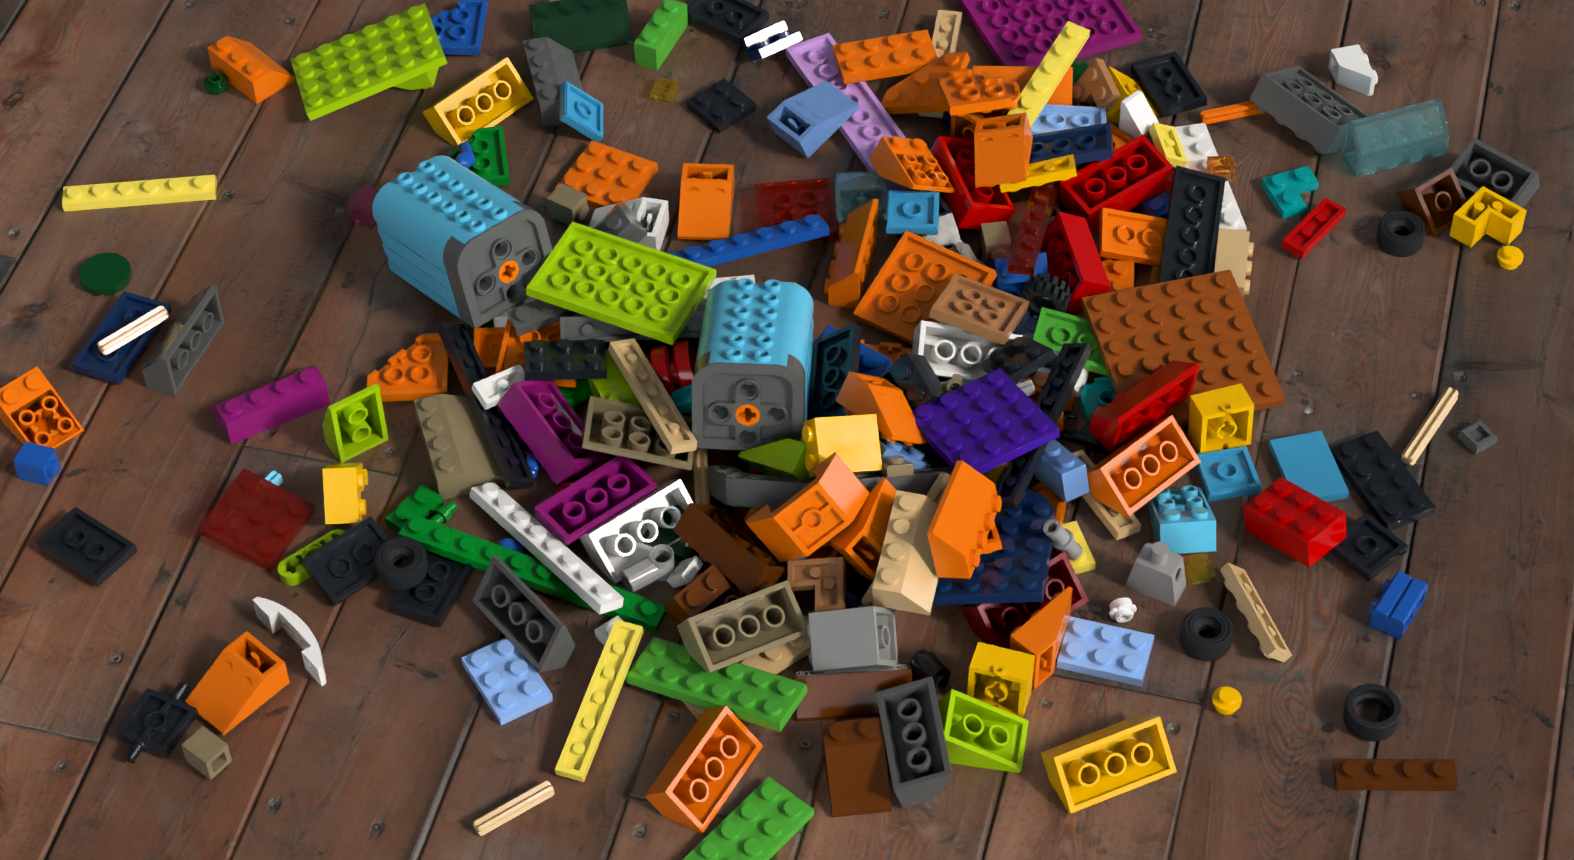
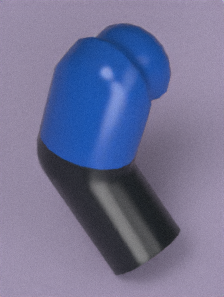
M519 445L533 478H536L538 472L542 470L541 463L534 457L530 449Z

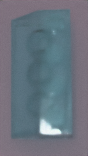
M1437 98L1349 121L1342 159L1353 176L1358 178L1446 154L1450 133L1442 100Z

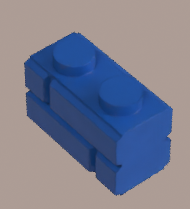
M1401 571L1396 572L1392 580L1387 578L1380 591V594H1382L1381 598H1374L1369 607L1368 613L1371 614L1369 625L1378 631H1385L1387 635L1398 640L1401 639L1425 601L1428 589L1427 583L1416 578L1412 579L1410 575Z

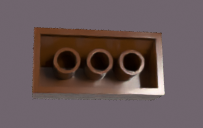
M689 503L673 529L681 537L680 542L695 549L699 553L698 557L703 562L709 565L714 564L728 581L733 582L737 586L736 590L743 596L753 594L787 580L788 564L785 561L779 562L762 541L721 506Z

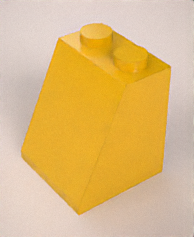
M876 414L820 417L803 422L802 438L806 443L807 455L805 457V466L809 471V478H816L813 468L834 452L838 454L854 475L883 470Z

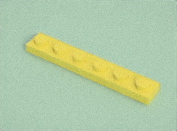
M1070 21L1066 23L1021 92L1018 107L1010 110L1007 115L1027 112L1030 128L1032 127L1090 37L1089 29Z
M215 175L66 186L63 187L62 206L64 212L216 200L217 180Z
M615 619L556 765V775L580 782L585 781L643 635V626Z

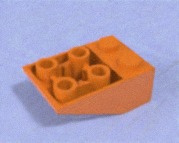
M1027 112L978 119L976 121L974 132L976 188L984 186L993 187L1005 183L1016 184L1027 180L1033 141Z
M882 136L869 158L879 176L910 189L949 193L955 191L948 177L939 166L938 161L928 149L927 144L921 139Z
M683 163L678 239L722 240L729 238L735 189L734 165Z
M38 366L0 388V419L23 444L26 441L57 449L84 432L83 427Z
M849 371L836 398V402L845 407L843 410L845 413L851 416L876 414L878 431L881 432L880 436L891 443H896L898 440L909 446H913L914 443L926 444L927 441L917 426L915 416L901 389L884 378Z
M884 477L870 492L854 521L829 540V543L861 576L872 582L875 579L897 491Z
M1070 586L1063 592L1056 593L1051 598L1049 604L1043 609H1037L1030 617V620L1023 626H1017L1010 635L1011 650L1035 655L1032 681L1033 690L1054 673L1070 618L1073 589Z
M246 631L224 648L185 700V703L197 708L198 715L224 736L290 683L286 664Z

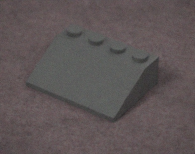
M1300 66L1262 74L1249 98L1260 111L1275 117V121L1278 124L1293 130L1296 137L1307 140L1321 154H1329L1340 150L1372 125L1375 120Z

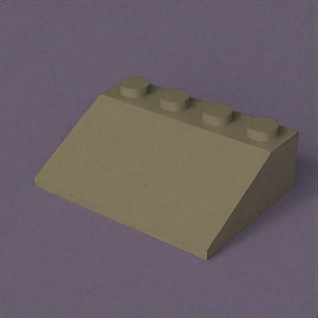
M437 394L414 400L422 440L438 494L443 497V500L470 494L472 487L485 483L495 482L499 487L505 486L467 396Z
M590 396L582 430V448L686 470L692 469L694 451L670 454L642 406ZM682 415L692 432V417Z

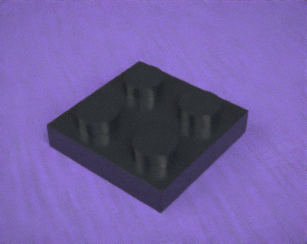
M723 78L687 100V108L715 131L721 133L756 111V102Z
M1023 335L1013 339L1011 344L1002 350L993 352L981 365L984 372L988 374L1000 368L1017 384L1056 357L1052 348Z
M1365 513L1346 528L1347 537L1330 550L1333 555L1369 582L1407 553L1408 545Z

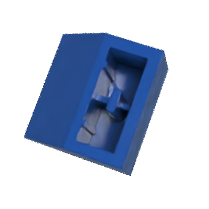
M1046 252L989 259L990 268L996 270L997 277L992 283L993 287L1017 297L1021 296L1025 283L1030 276L1034 275L1036 277L1037 274L1041 273L1044 277L1046 273L1049 274Z

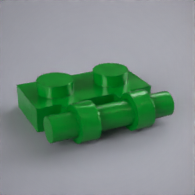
M422 484L385 518L386 525L399 533L410 514L425 519L432 516L431 521L439 524L447 523L452 518V513L457 510V505L453 501H449L443 506V497Z

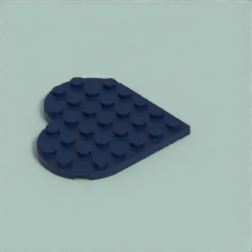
M1026 489L1017 509H1001L1000 512H997L995 525L1003 549L980 555L979 566L975 567L971 579L939 578L933 605L1043 602L1053 541L1044 533L1043 527L1048 520L1055 519L1054 510L1050 502L1041 494Z

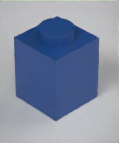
M26 441L13 460L18 479L49 486L53 477L58 475L61 466L54 448Z

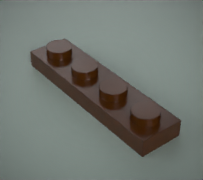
M1334 759L1333 763L1336 790L1456 791L1458 785L1454 759Z

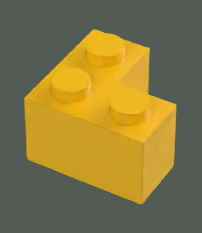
M1482 186L1454 213L1449 236L1472 247L1487 234L1508 246L1522 232L1527 210Z
M363 462L327 465L322 469L325 524L359 523L362 520V516H366V500L361 499V492L364 490L365 485H368V470L363 469Z

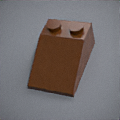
M880 717L821 723L822 750L832 818L891 812L888 770Z

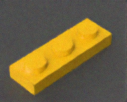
M1072 154L1029 164L1027 180L1016 184H999L1001 193L1015 192L1026 187L1042 186L1045 183L1058 180L1065 181L1076 177L1074 156Z

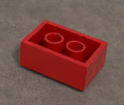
M1283 477L1278 478L1243 506L1245 531L1307 567H1311L1347 537L1345 512Z

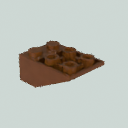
M712 564L675 595L663 608L679 625L690 617L742 597L716 566Z

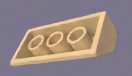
M896 491L872 587L874 606L930 616L939 578L937 577L927 531L938 504L925 495Z

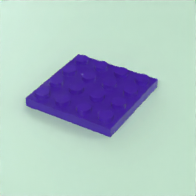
M1000 368L942 395L939 400L912 409L915 422L926 441L952 469H954L957 460L964 461L983 474L1060 437L1058 426Z

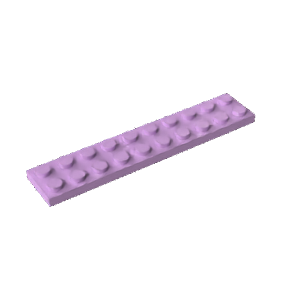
M830 33L785 48L787 58L809 88L827 81L860 105V108L838 129L887 198L888 190L927 191L910 189L883 178L876 172L869 158L881 137H906L865 81L843 84L833 55L832 45L837 43Z

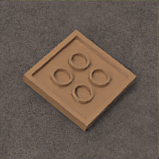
M955 274L932 306L929 317L936 319L941 324L960 328L965 333L984 337L992 343L1005 345L1026 313L1030 301Z

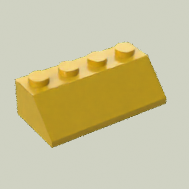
M506 57L494 63L422 113L436 134L454 147H457L462 142H468L472 138L471 134L478 128L494 127L534 98L509 58Z
M1148 712L1041 752L1049 781L1070 814L1177 772L1161 718Z

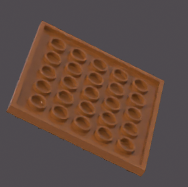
M1231 270L1082 297L1080 305L1116 395L1120 392L1126 393L1137 380L1149 377L1152 371L1159 365L1165 366L1170 361L1176 360L1196 363L1200 367L1190 396L1242 383L1254 403V411L1284 405L1286 401ZM1190 397L1156 421L1173 415L1179 426L1188 425Z

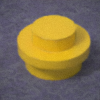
M1503 246L1497 252L1498 263L1504 269H1516L1523 261L1524 255L1517 247Z
M1224 686L1214 691L1212 703L1219 713L1224 715L1233 714L1241 706L1242 697L1236 689Z

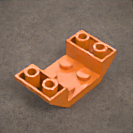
M836 452L813 468L816 476L815 480L773 511L766 504L745 521L779 562L808 557L850 525L869 496V491Z

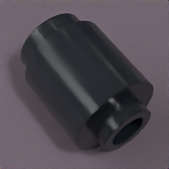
M922 649L911 657L909 664L912 673L919 680L932 676L936 691L942 690L948 685L951 672L933 652Z

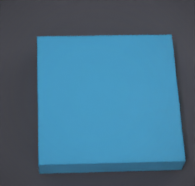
M565 80L560 85V120L593 141L600 142L603 139V103Z
M888 190L886 233L904 234L907 230L914 234L938 235V191Z
M1247 446L1197 454L1201 462L1195 468L1208 502L1262 492V485Z

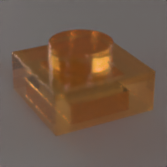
M1207 156L1208 174L1224 177L1226 181H1235L1236 171L1233 156Z

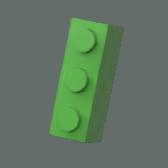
M663 0L634 42L635 65L658 71L688 27L686 3L675 0Z

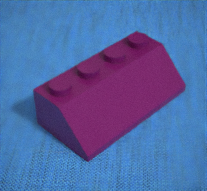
M315 365L307 366L213 404L210 408L232 445L331 403L327 383Z
M552 380L514 382L497 404L504 413L505 418L510 421L519 433L520 438L527 444L534 457L541 463L549 474L550 479L557 486L567 482L575 483L607 463L610 459L607 453L582 448L581 437L584 423Z
M617 456L535 507L536 520L564 545H569L658 489V485L632 459Z

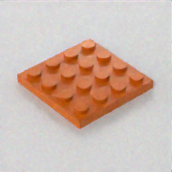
M906 230L854 310L853 316L855 319L913 345L914 328L921 320L939 323L936 319L929 317L930 311L955 274L991 286L997 277V273L994 269Z

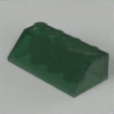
M559 0L528 5L533 39L548 37L572 50L573 53L633 44L626 0Z

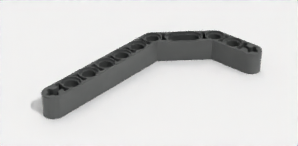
M726 464L708 467L709 494L730 506L763 508L768 504L772 509H777L816 479L747 474L732 465ZM950 466L914 469V475L886 477L879 473L855 474V476L869 493L884 477L898 491L926 496L939 474L947 473L951 476L953 469Z

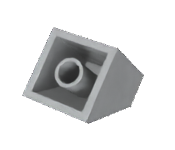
M869 606L809 613L807 633L811 637L809 662L813 666V671L887 667L899 664L894 609Z

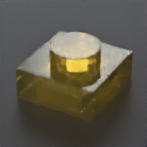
M1207 552L1182 556L1187 585L1215 580L1216 573Z

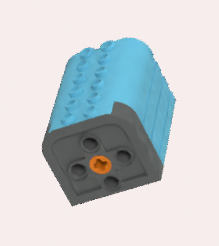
M439 155L422 161L415 167L416 170L414 172L399 174L397 178L386 183L378 191L373 201L372 212L374 220L378 225L379 236L383 241L384 252L389 260L390 270L474 329L528 298L526 287L551 251H553L545 221L538 212L448 156Z
M744 278L720 282L708 293L692 380V434L698 442L697 448L748 450L787 438L800 441L802 438L803 422L807 421L814 328V303L811 295L804 287L796 283L780 282L774 279L767 280L764 284H756L753 280Z

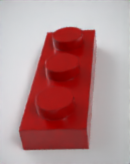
M1325 197L1282 240L1281 248L1303 259L1346 216L1347 209Z

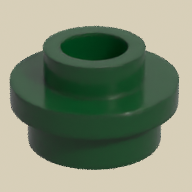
M212 73L204 79V87L212 95H221L227 90L228 78L222 73Z

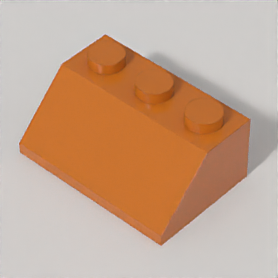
M225 36L207 47L212 70L226 75L230 84L256 104L295 81V77L248 41Z

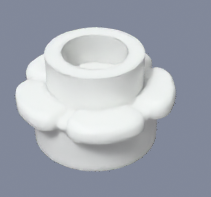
M1126 597L1118 598L1109 605L1111 619L1119 623L1130 621L1133 618L1134 612L1137 611L1131 599Z

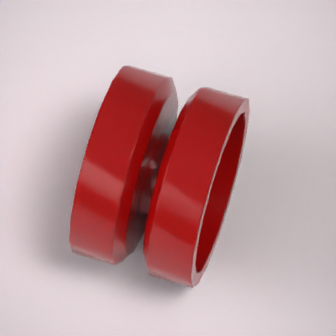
M690 340L675 342L673 354L667 345L651 349L653 370L670 397L673 391L692 384L696 354Z

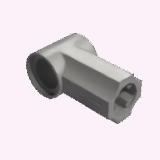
M665 544L655 545L650 549L649 556L620 570V578L629 592H635L656 580L666 581L675 569L673 549Z

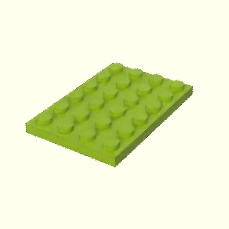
M425 3L413 6L405 12L389 16L381 22L368 25L362 30L346 34L338 40L322 44L314 50L301 53L295 58L290 59L310 121L448 64Z
M572 221L553 251H551L526 287V295L673 345L715 280L717 270Z

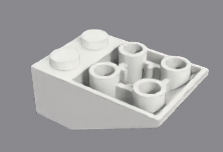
M646 197L625 201V204L648 233L638 244L660 251L669 225L668 201ZM617 204L596 208L589 227L594 228Z

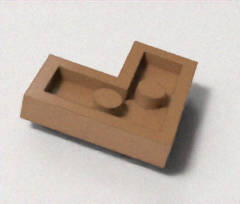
M1098 58L1094 59L1072 88V100L1075 106H1089L1094 100L1097 107H1106V112L1109 111L1121 96L1104 60Z
M843 556L788 561L787 580L792 591L815 590V612L845 609L846 560Z

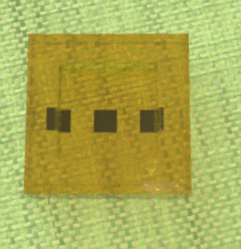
M657 77L650 92V100L674 104L681 88L680 81Z

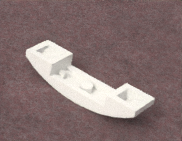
M254 598L253 603L258 619L272 634L283 628L302 648L303 651L301 653L305 669L321 686L325 685L326 673L321 650L309 627L286 607L265 598Z

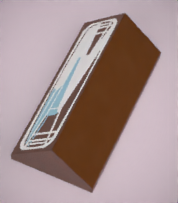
M899 663L887 667L830 671H793V680L807 684L808 691L796 708L797 722L880 716L876 692L912 682L911 667L908 663Z

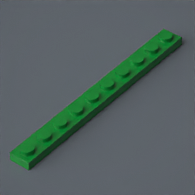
M410 514L399 532V537L413 538L427 551L463 564H471L472 567L485 572L492 557L497 555L527 587L595 611L537 558L414 514ZM610 585L624 598L623 607L603 614L612 618L618 615L624 622L643 626V629L656 633L667 614V611L663 608L665 604Z

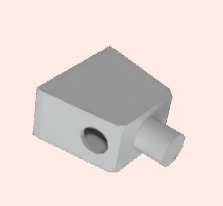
M1164 542L1146 543L1132 567L1125 587L1175 607L1186 588L1184 559L1181 555L1169 551V546Z

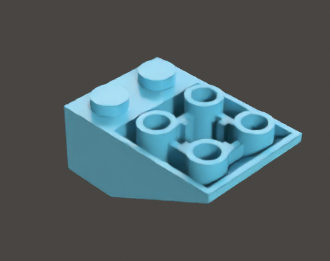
M1186 485L1181 487V489L1165 488L1147 502L1155 543H1166L1169 546V551L1176 554L1216 551V519L1201 487L1197 488L1196 486Z

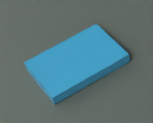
M1322 430L1269 440V448L1281 477L1326 502L1348 498L1349 491Z

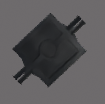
M180 681L171 694L159 693L149 688L143 693L115 730L118 739L132 745L123 756L125 761L134 764L142 751L151 752L165 759L169 756L198 717L197 708L187 705L181 700L189 690V686L186 683Z

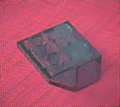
M876 171L836 173L835 197L838 222H846L848 213L872 199H879L878 220H886L888 179L879 176Z

